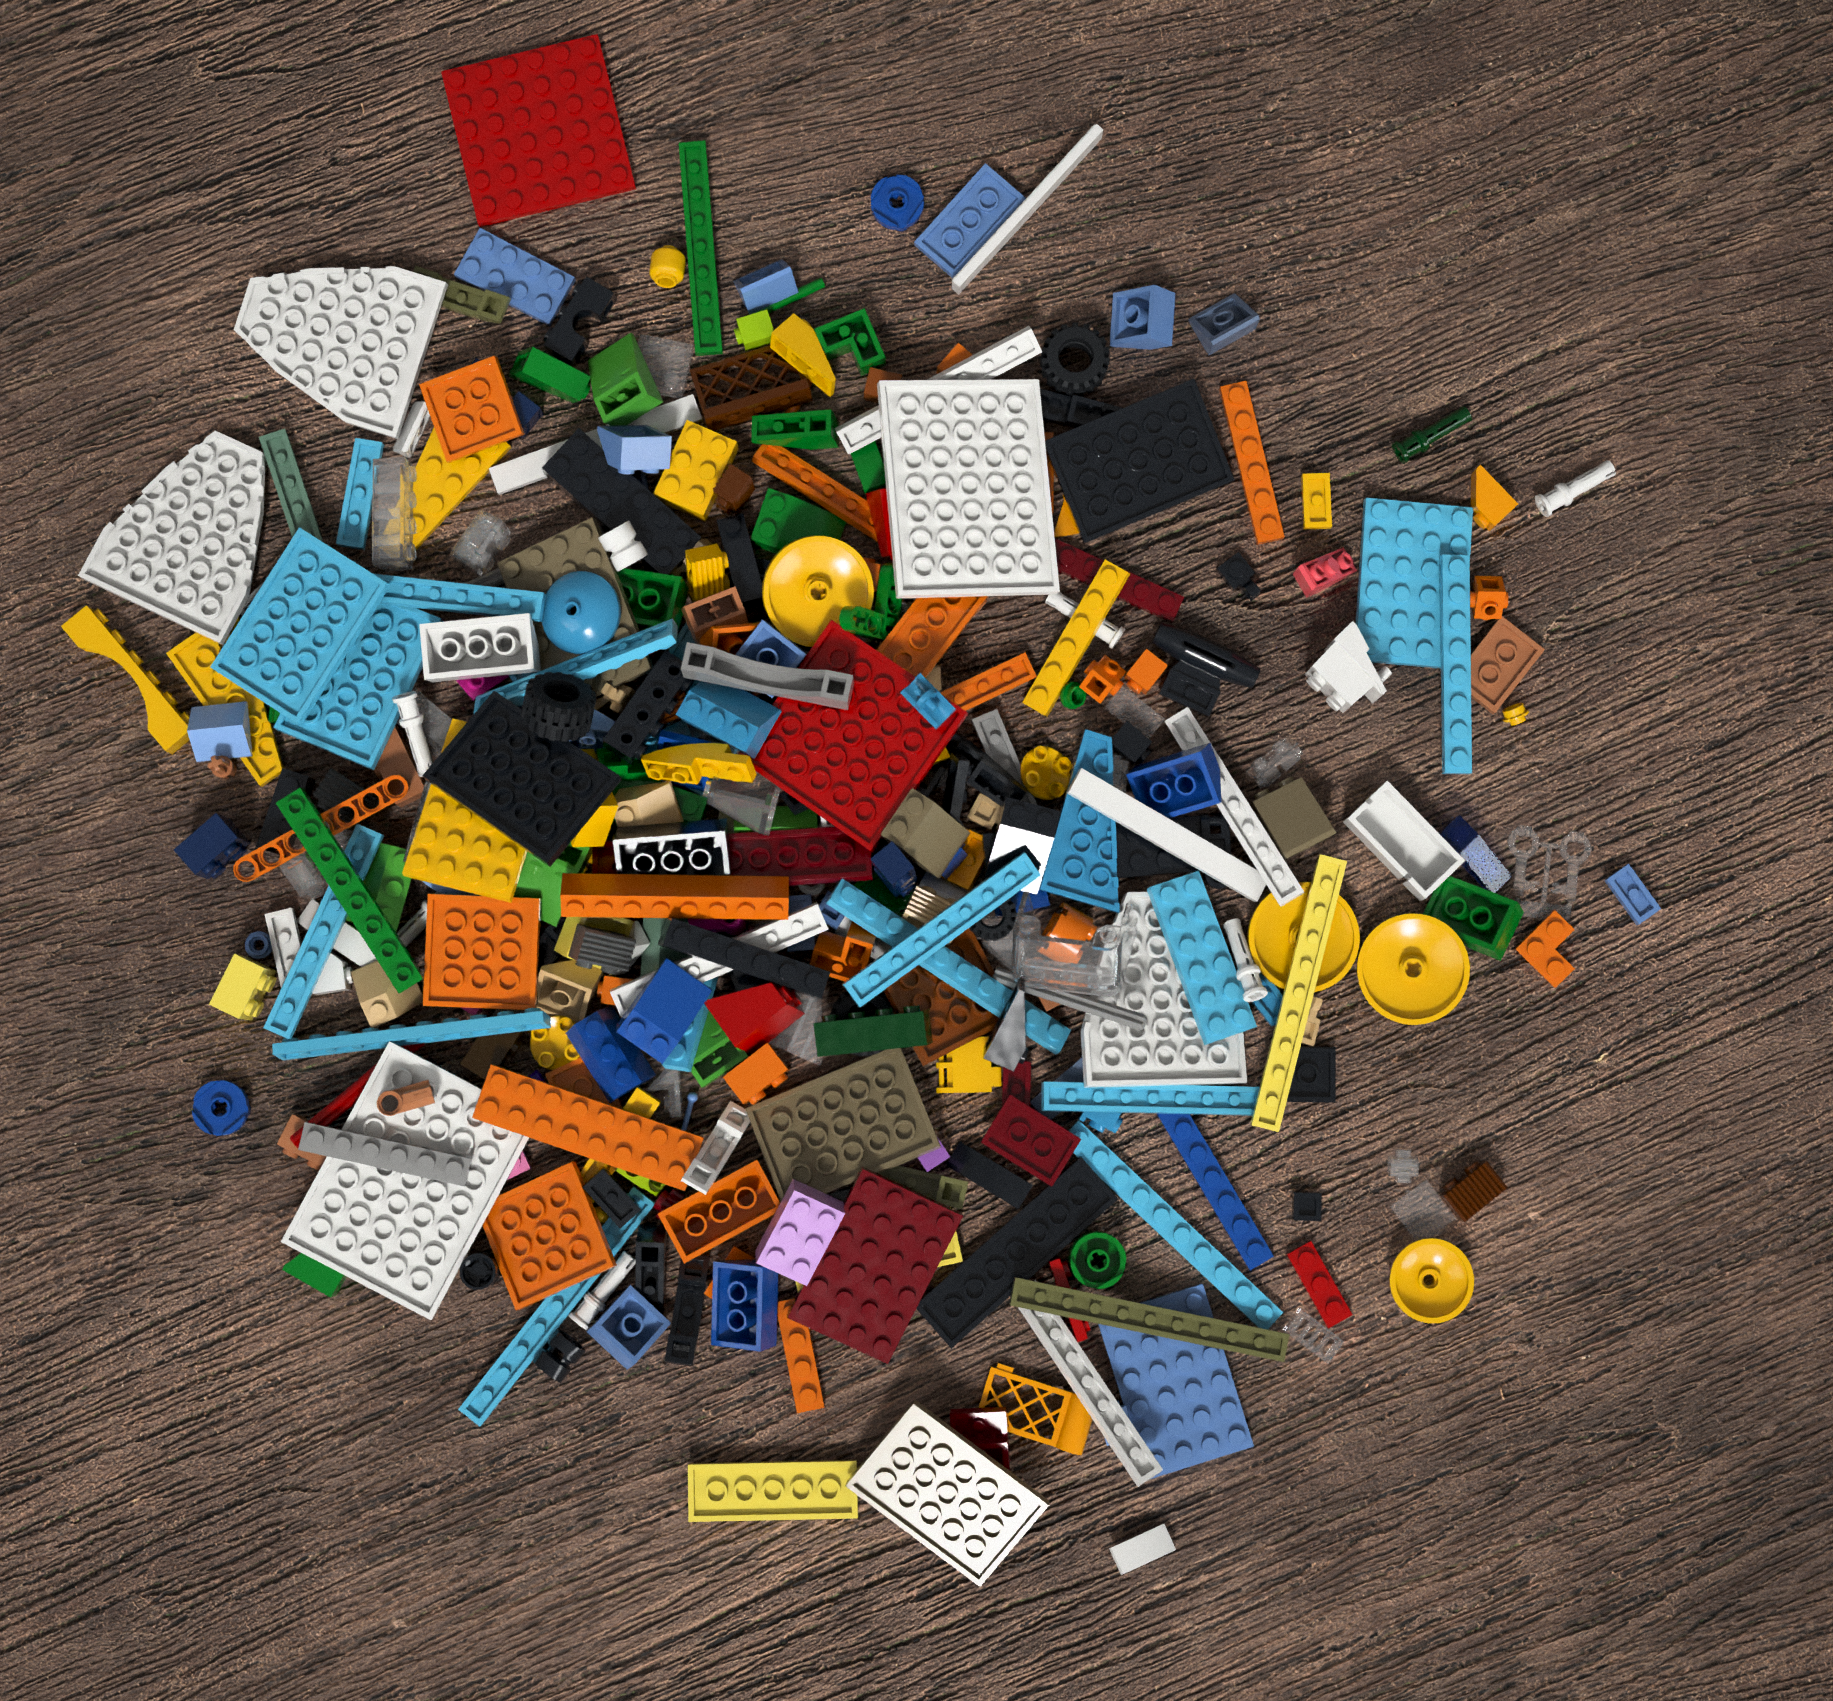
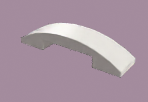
M311 899L297 919V922L307 930L320 903ZM345 922L333 948L361 967L376 961L377 959L359 931Z
M732 1101L729 1102L700 1152L682 1177V1182L705 1195L707 1194L750 1124L746 1109Z

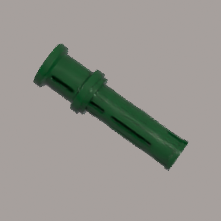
M1462 406L1460 409L1423 430H1413L1411 435L1402 441H1394L1392 449L1395 456L1402 464H1405L1413 455L1420 451L1426 452L1431 443L1465 423L1472 421L1469 410ZM1452 422V423L1449 424L1448 426H1446V427L1442 428L1441 430L1437 431V430L1440 429L1441 427H1443V426L1447 425L1448 423Z

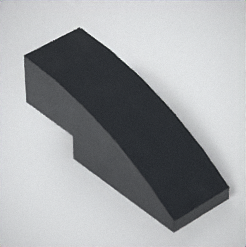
M961 1141L946 1166L1017 1209L1020 1208L1033 1186Z

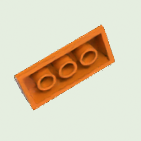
M756 1159L714 1182L706 1195L698 1191L657 1214L683 1263H686L774 1215L780 1205V1201Z

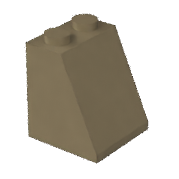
M1293 776L1279 782V789L1271 793L1268 789L1253 796L1255 801L1249 804L1284 860L1336 834L1335 829L1302 777L1294 780Z
M912 788L880 835L888 844L893 841L907 859L939 879L970 832L934 801Z

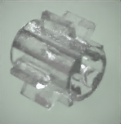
M1395 1149V1155L1388 1156V1176L1395 1177V1182L1411 1183V1177H1418V1156H1411V1150Z

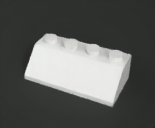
M530 613L419 624L424 680L441 682L541 671L539 644Z

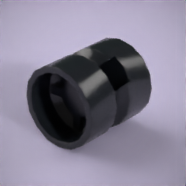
M487 1251L467 1256L460 1266L462 1282L473 1290H482L495 1284L501 1274L494 1254Z
M557 1329L548 1340L549 1347L542 1348L533 1359V1362L545 1374L561 1383L571 1371L570 1364H576L586 1350L570 1335ZM558 1350L565 1354L563 1358L556 1353Z

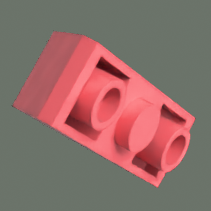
M1343 547L1301 564L1297 567L1293 576L1307 598L1355 573L1357 569L1353 564L1352 557Z

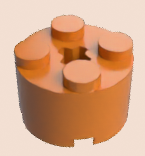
M1063 902L1059 906L1063 909L1060 915L1054 912L1040 938V940L1044 941L1043 947L1038 945L1037 951L1067 967L1070 963L1077 965L1084 952L1081 947L1086 939L1088 941L1091 940L1097 926L1093 924V918Z

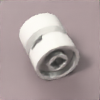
M630 521L598 537L604 550L612 552L610 559L617 572L648 555L641 541L634 540L637 533Z

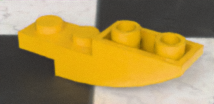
M685 744L645 754L641 758L648 778L698 785L703 776L735 782L753 783L757 775L750 756L732 754L729 744Z

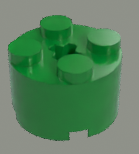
M1090 1231L1082 1234L1074 1241L1069 1250L1068 1261L1071 1272L1079 1282L1090 1288L1104 1289L1114 1285L1121 1279L1126 1267V1253L1122 1244L1112 1235L1102 1231ZM1094 1253H1097L1099 1256L1104 1255L1100 1267L1090 1263L1093 1260L1092 1255Z

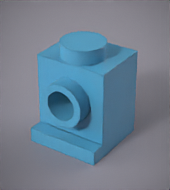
M1081 1112L1078 1118L1081 1122H1084L1086 1118L1091 1120L1088 1125L1101 1133L1105 1129L1116 1133L1123 1121L1119 1117L1121 1113Z

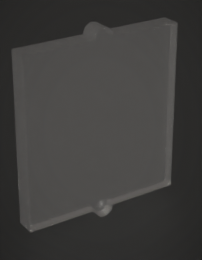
M1427 1179L1411 1191L1406 1190L1403 1197L1389 1206L1414 1241L1440 1235V1231L1456 1219Z

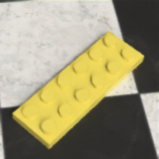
M857 1460L688 1463V1522L858 1518V1495L845 1486L847 1480L857 1469Z

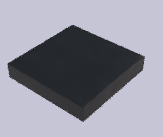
M1300 1047L1287 1102L1336 1103V1047Z

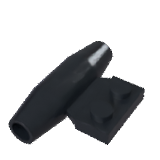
M1161 623L1152 640L1153 644L1179 661L1169 669L1158 694L1206 717L1210 716L1220 694V680L1252 688L1261 671V668L1233 649L1194 631Z

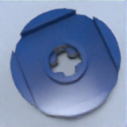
M896 175L889 178L887 176L874 186L871 193V212L879 224L891 230L905 231L920 219L924 210V196L919 184L906 175ZM899 196L903 198V207H892L893 203L890 201L892 198L898 199Z
M227 1080L208 1082L196 1092L193 1099V1119L202 1131L211 1135L222 1136L235 1133L245 1124L251 1112L249 1099L245 1091L236 1083ZM217 1101L220 1103L226 1102L227 1107L225 1109L227 1112L225 1114H216L214 1112L217 1108L215 1104Z

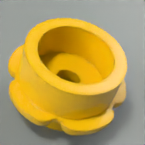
M1523 703L1508 706L1502 710L1504 715L1503 722H1509L1511 726L1520 724L1526 720L1525 716L1529 713V710L1525 709Z

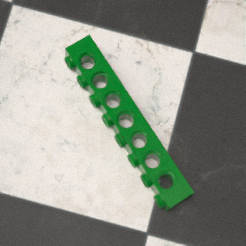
M300 787L277 801L276 804L397 992L400 994L421 981L424 975L304 788Z

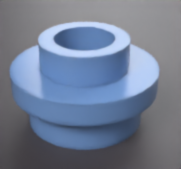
M257 931L247 937L245 950L248 955L255 959H263L271 954L272 945L267 933ZM262 940L264 948L258 951L255 947L256 942Z

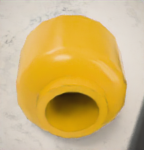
M665 245L652 252L649 269L651 279L663 288H672L683 281L686 264L684 254L671 245Z

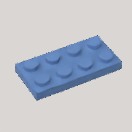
M985 163L915 240L914 246L953 279L1023 203L1026 197Z
M479 228L454 273L456 278L479 290L485 291L487 289L510 297L509 306L548 326H551L576 281L574 276L482 228Z

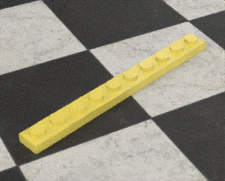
M1322 854L1318 855L1250 1125L1276 1132L1280 1130L1347 864L1345 860Z

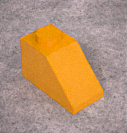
M1479 465L1471 474L1473 520L1479 527L1491 531L1518 503Z

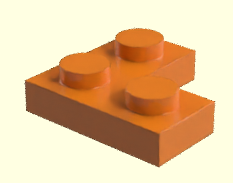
M1553 910L1514 948L1554 988L1575 969L1556 950L1575 930L1556 910Z

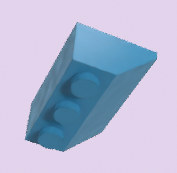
M700 681L689 690L675 715L691 726L755 759L782 711L743 689Z

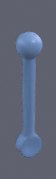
M690 1092L687 1095L689 1102L681 1128L685 1131L688 1127L694 1102L698 1100L696 1092Z

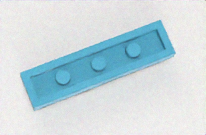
M355 438L336 540L338 546L365 550L384 448L382 442Z
M719 976L703 982L712 989L706 1001L713 998ZM703 1004L679 1043L662 1064L665 1069L691 1072L709 1012L705 1004Z

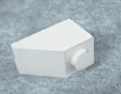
M331 951L313 990V994L321 995L351 990V983H354L351 975L352 967H348V963Z

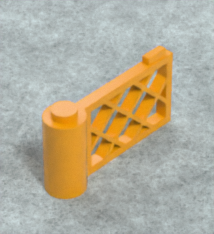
M1001 1363L997 1364V1368L991 1366L979 1408H985L986 1405L995 1400L999 1407H1003L999 1398L1013 1391L1020 1407L1007 1413L1008 1432L1072 1454H1083L1093 1419L1074 1392L1014 1374L1013 1367ZM994 1375L1006 1377L1011 1389L997 1395L992 1387ZM1012 1380H1015V1381H1018V1382H1021V1383L1018 1384V1385H1016V1386H1014ZM1025 1384L1031 1385L1038 1397L1024 1404L1016 1389ZM1038 1388L1046 1390L1048 1392L1041 1395ZM991 1391L994 1398L987 1401L989 1392ZM1051 1393L1064 1396L1061 1408L1050 1412L1043 1398ZM1040 1400L1047 1415L1033 1422L1026 1407ZM1023 1409L1030 1424L1021 1429L1015 1428L1008 1416ZM1059 1413L1057 1422H1055L1053 1415ZM1050 1418L1055 1428L1052 1439L1040 1436L1035 1425ZM1032 1427L1035 1434L1025 1430Z

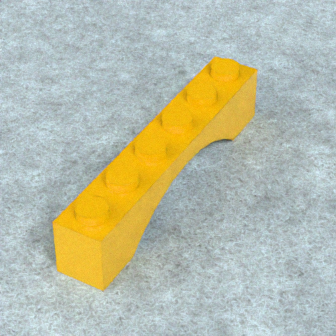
M86 605L61 627L79 648L86 652L101 654L113 659L132 676L145 701L148 731L166 752L174 754L190 740L187 733L190 716L185 711L181 714L175 707L178 702L169 691L164 693L159 688L158 684L161 681L151 670L148 672L144 670L140 665L144 662L133 649L130 652L123 645L126 640L116 629L112 631L106 623L109 619L99 608L94 610Z

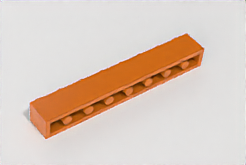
M562 873L560 893L561 917L788 920L789 876Z

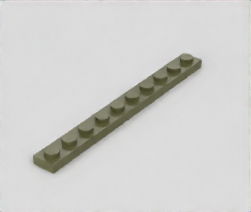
M1014 1277L1009 1301L1010 1306L1285 1362L1290 1335Z

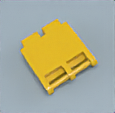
M989 1036L978 1037L947 1054V1062H944V1056L938 1058L936 1068H939V1088H936V1093L992 1092V1087L1002 1086L1001 1067H991V1062L983 1059L984 1045ZM944 1068H947V1087L944 1088Z

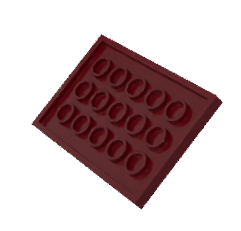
M862 1166L844 1201L845 1215L808 1285L802 1284L787 1314V1318L888 1364L963 1218V1214Z

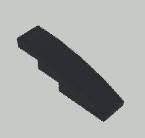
M956 731L947 744L946 749L950 757L951 752L962 753L969 760L971 775L967 783L1001 807L1007 797L1021 801L1027 790L990 756ZM950 758L946 759L948 760L946 762L947 765L950 763Z

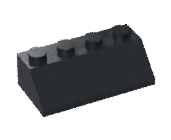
M727 818L615 827L613 848L617 874L731 876Z

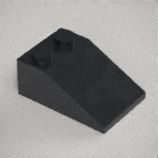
M1007 797L1002 804L983 881L1018 855L1025 852L1041 876L1020 891L1037 895L1054 841L1061 811Z

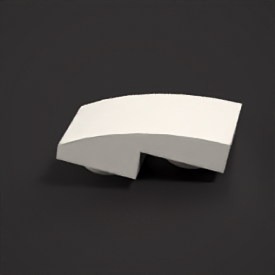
M1161 1524L1111 1547L1109 1550L1120 1574L1123 1575L1175 1551L1176 1548L1165 1524Z

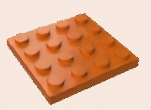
M428 894L423 1006L511 1010L536 1008L541 898L513 897L512 903L486 896Z
M570 1162L499 1195L483 1224L484 1231L515 1310H521L617 1266L591 1198L583 1189L585 1183L576 1162Z

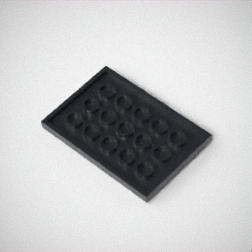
M1195 379L1186 381L1045 441L1046 453L1083 543L1092 541L1234 481Z
M493 691L422 776L446 795L551 867L622 779L614 771L568 740L567 742H561L560 740L552 741L548 738L537 736V733H532L528 730L529 727L523 724V719H521L522 709L496 691Z

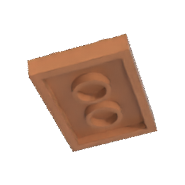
M1502 616L1471 653V698L1491 714H1495L1545 649Z

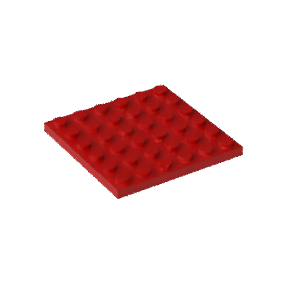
M598 34L441 71L479 227L636 190Z
M831 620L798 669L831 670L853 675L854 686L849 709L844 710L777 697L772 705L782 712L756 758H751L756 772L873 852L883 838L880 834L912 788L917 789L969 713L947 699L956 711L935 729L900 693L916 677L852 633L843 630L839 624Z

